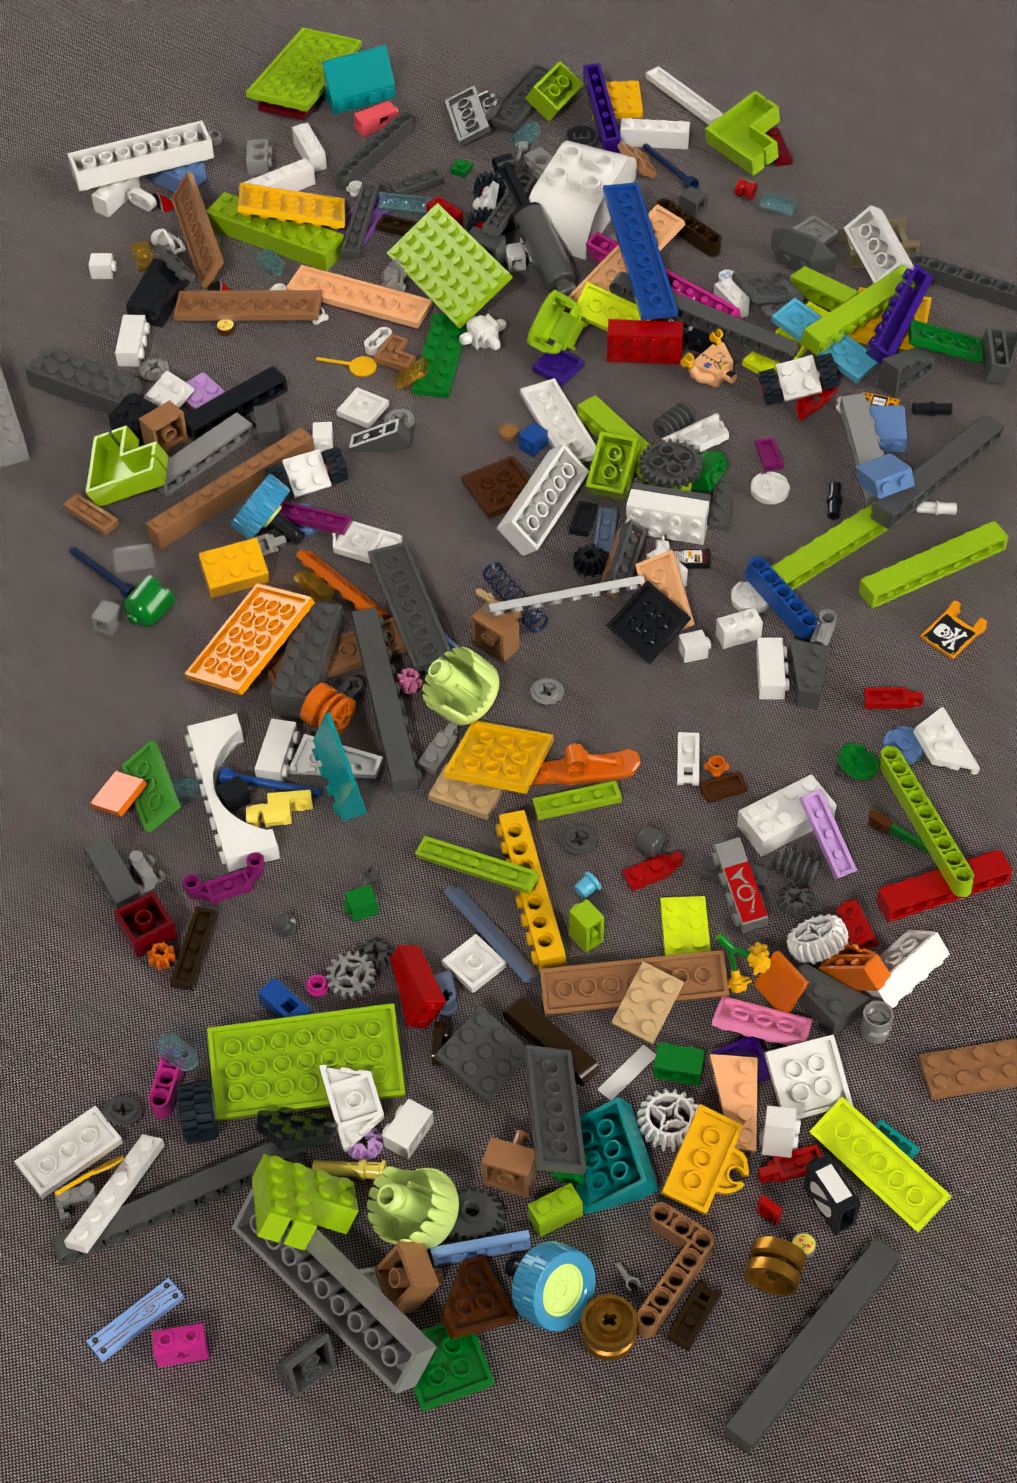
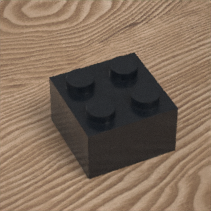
M132 393L108 415L111 429L115 430L127 425L139 439V446H142L144 442L139 418L159 406Z

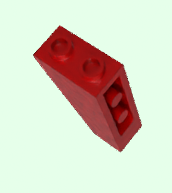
M398 945L390 959L406 1026L418 1029L428 1028L446 1003L444 995L420 946Z

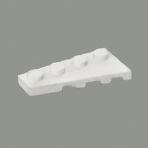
M304 734L289 767L290 774L321 776L318 768L322 766L321 761H316L312 749L315 748L314 736ZM342 745L354 778H377L384 762L382 756Z

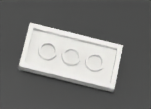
M94 1106L14 1162L40 1198L43 1199L121 1145L123 1141L111 1124L106 1121V1118L99 1109Z

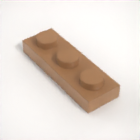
M78 493L63 504L64 510L105 536L120 525L117 518Z

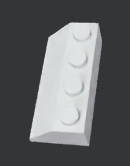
M622 118L621 141L633 147H643L647 143L653 148L688 149L690 122Z
M304 158L264 175L252 178L244 183L299 191L315 184L314 167Z
M870 205L844 227L874 283L902 265L909 269L913 267L882 209Z
M908 930L879 956L891 974L890 978L885 982V986L878 991L862 990L858 992L869 997V1003L872 1001H882L891 1006V1008L897 1006L898 1001L902 997L911 993L913 987L929 976L928 974L934 968L942 965L943 960L950 955L938 932Z

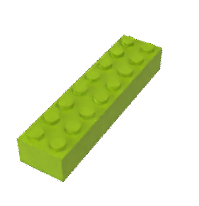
M224 192L206 211L213 231L314 268L328 271L341 256L344 234L322 226H313L312 223L298 224L293 220L279 221L273 217L265 219L254 214L250 216L242 215L241 212H237L239 197Z

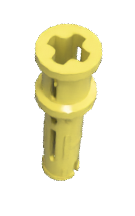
M366 1159L359 1160V1162L314 1160L312 1169L317 1171L323 1170L336 1177H356L360 1181H365L366 1179H376L378 1175L386 1176L382 1173V1170L387 1167V1160H382L381 1162H367Z

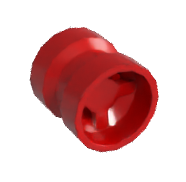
M740 178L736 184L735 196H745L747 199L753 200L757 191V183H748Z

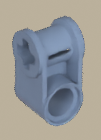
M451 970L433 974L446 1001L439 1011L443 1016H452L458 1010L455 985Z

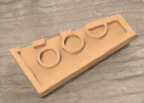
M710 1054V1064L713 1068V1077L718 1089L723 1115L744 1125L735 1148L741 1152L755 1153L757 1148L758 1058Z

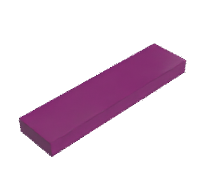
M286 501L280 504L282 508L279 512L293 524L345 535L353 522L351 516Z

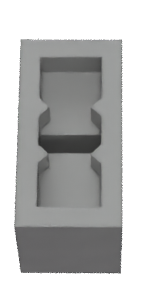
M268 139L247 140L246 163L248 175H264L269 172V167H272V158L270 157L272 156V146H269Z

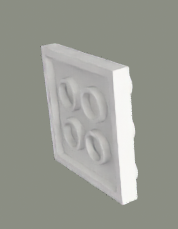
M834 1034L764 1052L779 1107L797 1109L796 1119L827 1112L841 1097L853 1105Z

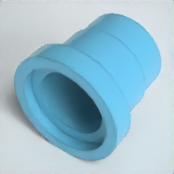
M589 871L583 874L584 877L574 886L575 891L583 899L587 898L595 890L599 891L602 888L597 878Z

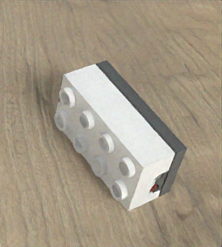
M633 482L626 505V523L632 519L647 530L645 536L661 538L664 535V539L704 545L710 519L711 495Z

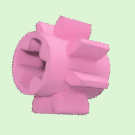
M413 668L402 669L401 674H397L396 678L400 690L406 694L416 693L417 688H421L423 682L420 679L421 674L417 670L414 671Z

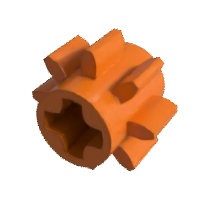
M164 941L153 944L151 951H147L150 967L155 965L158 971L170 969L171 963L176 961L173 946L168 947Z

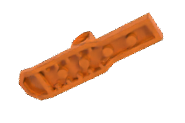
M571 744L565 748V758L542 763L531 785L550 783L574 785L621 780L633 776L639 769L641 764L639 752L628 748L614 753L588 754V751L584 750L581 744Z

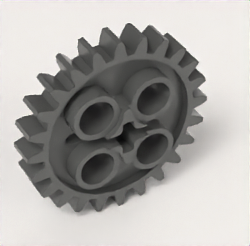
M669 438L668 442L661 439L660 444L654 441V446L647 445V450L643 449V454L640 455V474H643L644 480L648 479V484L655 482V486L662 485L665 488L668 486L671 489L676 486L681 490V485L688 487V482L694 484L695 479H699V474H702L703 467L702 455L698 454V449L693 450V444L686 446L687 441H684L682 444L679 443V439L672 442L671 438Z

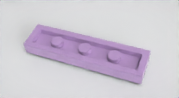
M821 789L799 798L835 880L857 871Z

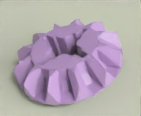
M377 1127L370 1130L364 1136L368 1140V1149L359 1140L347 1151L352 1158L356 1160L366 1159L368 1161L379 1155L383 1148V1136Z

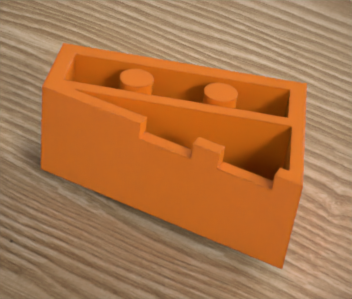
M849 942L844 946L845 949L838 951V955H833L831 959H826L818 968L819 971L858 991H878L885 986V982L891 976L877 953L866 948L860 949L858 945H850Z

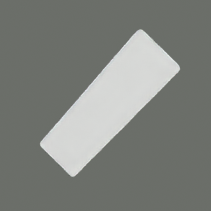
M642 1045L598 1088V1091L609 1100H613L655 1059L656 1054L645 1045Z

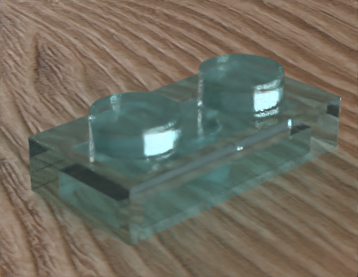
M766 192L760 201V208L793 217L799 207L798 200Z

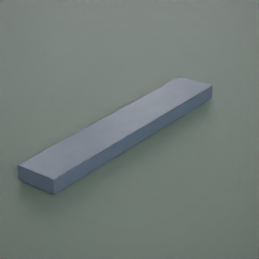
M448 886L445 889L444 894L525 983H539L541 981L540 973L461 887Z

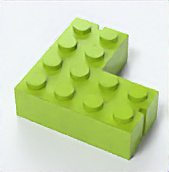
M755 90L705 128L707 144L746 172L755 176L765 168V165L768 166L779 157L777 142L765 134L780 122L779 106L769 99L766 100V97Z
M127 425L112 430L114 437L109 432L94 437L86 494L98 507L165 485L167 474L165 469L168 466L169 456L156 441L138 447L139 439Z
M263 1154L252 1176L257 1237L279 1243L291 1220L293 1223L283 1244L305 1251L317 1226L347 1234L359 1211L357 1198L355 1197L354 1182L345 1177L339 1178L323 1170L317 1171L307 1168L301 1163L288 1162L278 1156Z

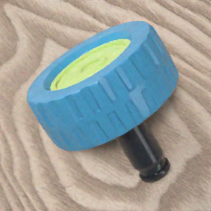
M272 474L267 475L230 522V525L247 539H253L262 527L266 528L268 525H271L279 533L285 535L288 540L293 541L294 545H297L305 535V532L300 531L295 524L279 512L282 508L280 504L286 498L290 489Z
M546 1241L532 1248L522 1260L518 1257H511L505 1264L506 1274L514 1278L512 1298L519 1315L533 1325L547 1331L558 1332L576 1324L581 1319L584 1308L593 1298L596 1281L594 1267L590 1259L583 1252L570 1245L558 1241Z

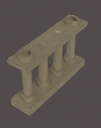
M908 218L889 219L888 222L895 234H898L901 240L900 243L908 257L913 253H919V241H909L906 235ZM845 226L838 227L837 243L847 242L850 249L847 261L848 268L865 267L844 230Z

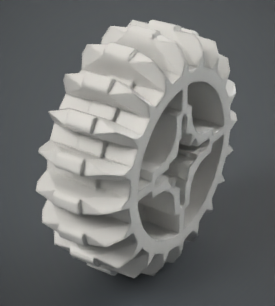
M820 914L818 917L814 918L812 916L811 919L797 924V928H793L791 933L787 935L788 939L786 941L789 952L794 960H797L798 963L804 962V964H809L812 962V964H816L819 961L823 962L825 959H831L833 955H838V951L845 949L844 946L848 943L847 939L849 936L841 918H838L837 915L831 916L827 914L823 916Z
M665 1088L663 1094L656 1090L654 1097L648 1095L646 1102L642 1101L641 1109H639L637 1114L639 1118L637 1123L641 1135L645 1136L646 1143L653 1141L652 1146L654 1149L661 1145L663 1152L666 1150V1147H671L672 1152H674L676 1146H681L698 1104H694L693 1097L686 1099L685 1092L678 1095L676 1088L673 1090V1093H668V1090ZM679 1111L683 1112L686 1115L689 1123L686 1122L684 1118L679 1115ZM650 1118L655 1119V1122L660 1125V1129H657L652 1124Z

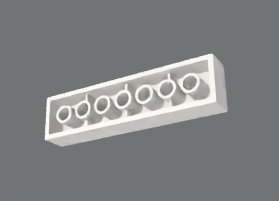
M203 121L67 153L71 171L79 191L214 158L212 140Z

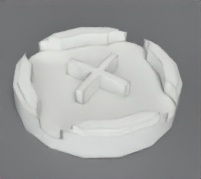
M767 472L763 475L762 473L757 474L752 479L750 490L752 496L757 501L768 505L778 504L788 497L790 485L785 476L776 472Z
M741 581L733 587L731 603L738 611L741 612L755 608L759 614L769 607L768 603L749 582Z

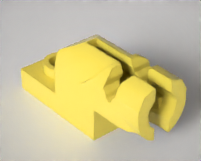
M311 790L267 793L268 804L261 803L246 806L247 824L260 828L259 826L264 823L265 828L292 824L291 811L313 809Z

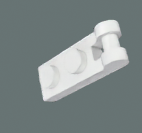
M678 732L677 785L688 783L692 784V786H699V733ZM684 772H692V775H684Z

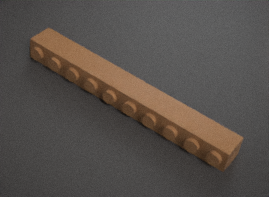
M300 427L146 522L149 539L160 550L254 492L266 478L265 468L277 464L283 466L282 460L314 451L313 437Z

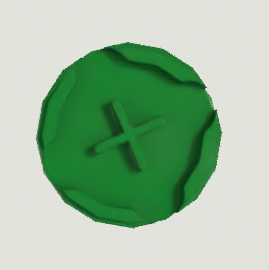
M856 743L844 745L837 755V762L846 774L859 780H870L879 769V761L874 753H869L866 751V747Z

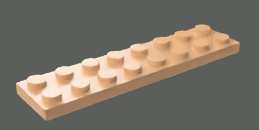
M658 204L648 213L659 251H661L685 226V222ZM619 245L607 255L568 297L577 303L586 282L611 292L609 285L619 272H626ZM564 305L565 309H567L568 311H571L570 308H568V307H566V306Z
M305 265L300 266L286 286V290H322L323 303L414 328H419L433 306L431 299Z

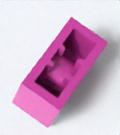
M203 1323L152 1331L153 1352L158 1367L209 1359L207 1334Z

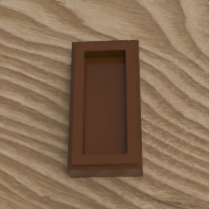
M739 771L699 783V789L707 804L745 793L748 789Z

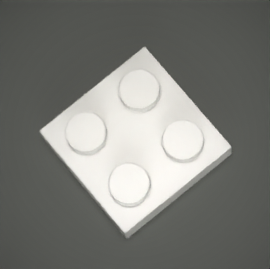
M166 371L143 398L158 406L170 400L180 408L195 390L188 383Z
M357 387L337 409V416L369 429L388 408L389 400Z
M477 934L442 960V965L447 970H451L452 975L472 994L507 967L506 961Z

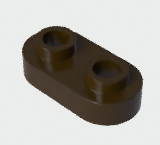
M444 1022L434 1023L431 1054L432 1066H442L434 1056L444 1046V1041L449 1039V1027H445Z

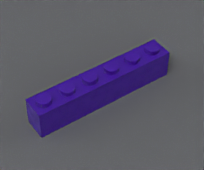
M600 63L583 65V80L601 147L603 150L621 153L617 147L621 142V137Z

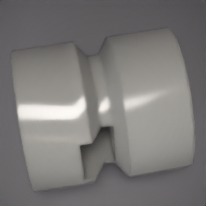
M872 1001L865 1006L860 1033L866 1041L882 1043L889 1038L894 1018L891 1006L882 1001Z

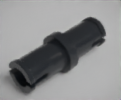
M930 401V403H913L912 414L929 415L930 417L935 415H952V403H935V401Z
M835 481L829 484V496L826 500L828 505L827 517L831 520L839 519L840 505L842 504V497L840 496L841 484Z

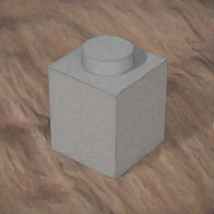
M102 600L91 617L94 631L113 636L124 619L121 605Z

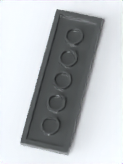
M533 63L498 101L500 104L499 110L494 117L488 120L489 125L513 133L535 109L525 97L551 68Z
M526 1045L523 1053L536 1170L584 1175L586 1161L571 1050Z

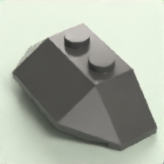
M788 226L772 231L771 248L778 263L797 271L804 266L819 273L833 272L835 270L837 255L833 252L831 253L828 247L819 239Z

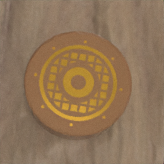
M510 423L502 425L499 429L500 438L506 442L516 440L518 438V427Z

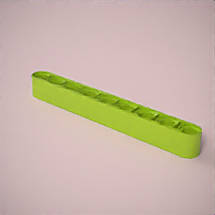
M894 746L884 747L880 755V770L951 891L958 897L969 896L973 888L974 873L900 750Z

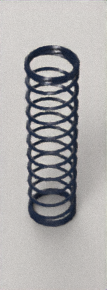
M491 563L484 569L483 578L504 601L512 600L519 592H523V596L520 598L529 597L525 595L524 590H520V586L516 585L515 580H511V576L507 575V571L502 570L503 567L500 563ZM491 567H493V568L489 571V573L487 574V578H486V577H485L486 572H487ZM496 567H499L497 573L494 576L488 578L490 572ZM501 572H505V576H503L497 583H493V580L496 577H498L501 574ZM506 577L510 578L503 587L497 588L498 584ZM510 582H514V586L506 593H501L503 588ZM514 587L519 588V590L516 593H514L512 597L506 598L507 594L514 589ZM530 607L524 613H521L523 618H520V620H522L524 625H527L530 632L536 633L547 625L548 617L542 611H538L537 608L536 612L529 618L524 619L525 614L531 610ZM542 617H545L542 626L531 629L533 624L537 623Z

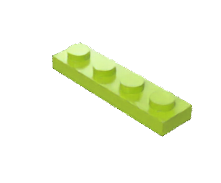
M616 781L532 798L537 820L622 803V796Z

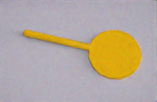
M367 356L357 357L351 362L316 357L317 361L348 365L350 372L358 377L370 376L377 369L374 359Z
M124 1156L116 1157L99 1165L55 1191V1195L58 1196L90 1176L117 1165L124 1160Z

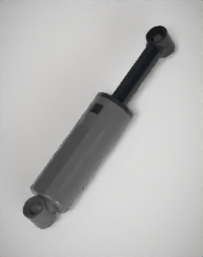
M511 153L492 157L494 172L502 176L517 207L512 216L513 222L546 290L550 293L553 290H557L569 296L576 289L574 283L575 273L542 205L538 202L529 201L514 170L515 163Z

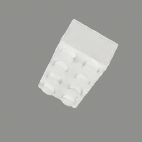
M811 774L739 810L737 826L762 857L813 831L799 798L821 789L834 818L837 804Z

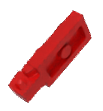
M906 687L864 688L865 709H909L923 706V692H911Z
M680 851L669 855H659L622 870V876L630 890L636 891L670 877L677 867L683 865L684 858Z
M815 1144L792 1151L791 1158L772 1157V1160L767 1162L766 1167L758 1169L757 1177L762 1184L772 1180L775 1183H782L805 1176L808 1163L816 1157L822 1158V1153L818 1145Z

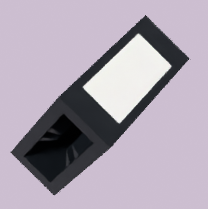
M829 1154L822 1158L816 1157L812 1159L807 1165L803 1188L834 1235L856 1225L861 1202Z

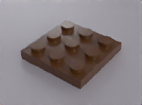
M513 456L461 476V482L488 519L509 511L530 480Z

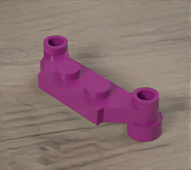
M258 852L251 853L246 858L247 867L245 869L204 883L200 881L199 876L189 874L184 877L182 882L184 890L190 899L199 898L210 901L211 905L253 891L254 883L264 874V857Z

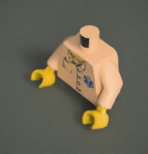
M717 329L715 334L712 332L709 336L710 341L717 345L712 344L695 360L691 353H687L681 359V366L688 367L690 377L694 378L698 383L718 387L723 381L733 384L737 379V374L733 372L734 361L725 343L721 342L723 337L721 329Z

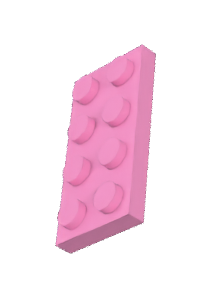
M721 997L713 1017L712 1026L724 1031L738 1032L747 1037L761 1038L769 1043L776 1042L791 1046L807 1041L813 1019L730 997Z

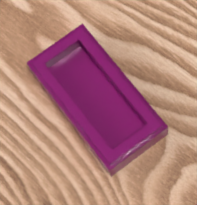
M774 437L755 440V447L764 471L784 469V463Z

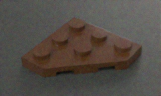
M484 1255L464 1259L457 1271L440 1317L451 1340L513 1324L518 1318Z

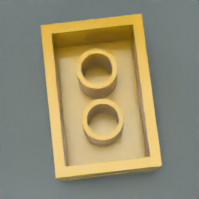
M257 538L198 553L199 563L210 598L254 587L257 583H269V573Z

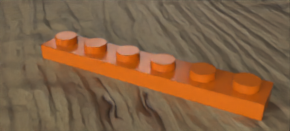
M299 549L296 556L302 561L301 564L313 569L317 577L328 582V586L339 590L343 598L355 603V608L358 610L376 608L378 615H382L383 620L391 617L387 611L315 553Z

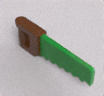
M869 811L868 825L882 834H891L893 837H897L899 840H903L905 843L929 855L923 841L893 824V820L878 811Z

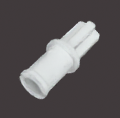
M936 500V502H923L916 508V511L918 513L935 514V516H938V514L956 515L957 503L939 502V500Z

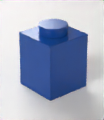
M534 422L518 435L519 449L532 457L536 456L548 445V430Z

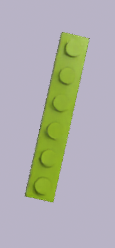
M424 836L415 852L416 857L527 894L531 893L540 876L535 870L428 836Z

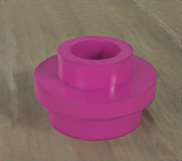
M313 975L306 983V990L313 997H321L328 992L329 982L322 975Z

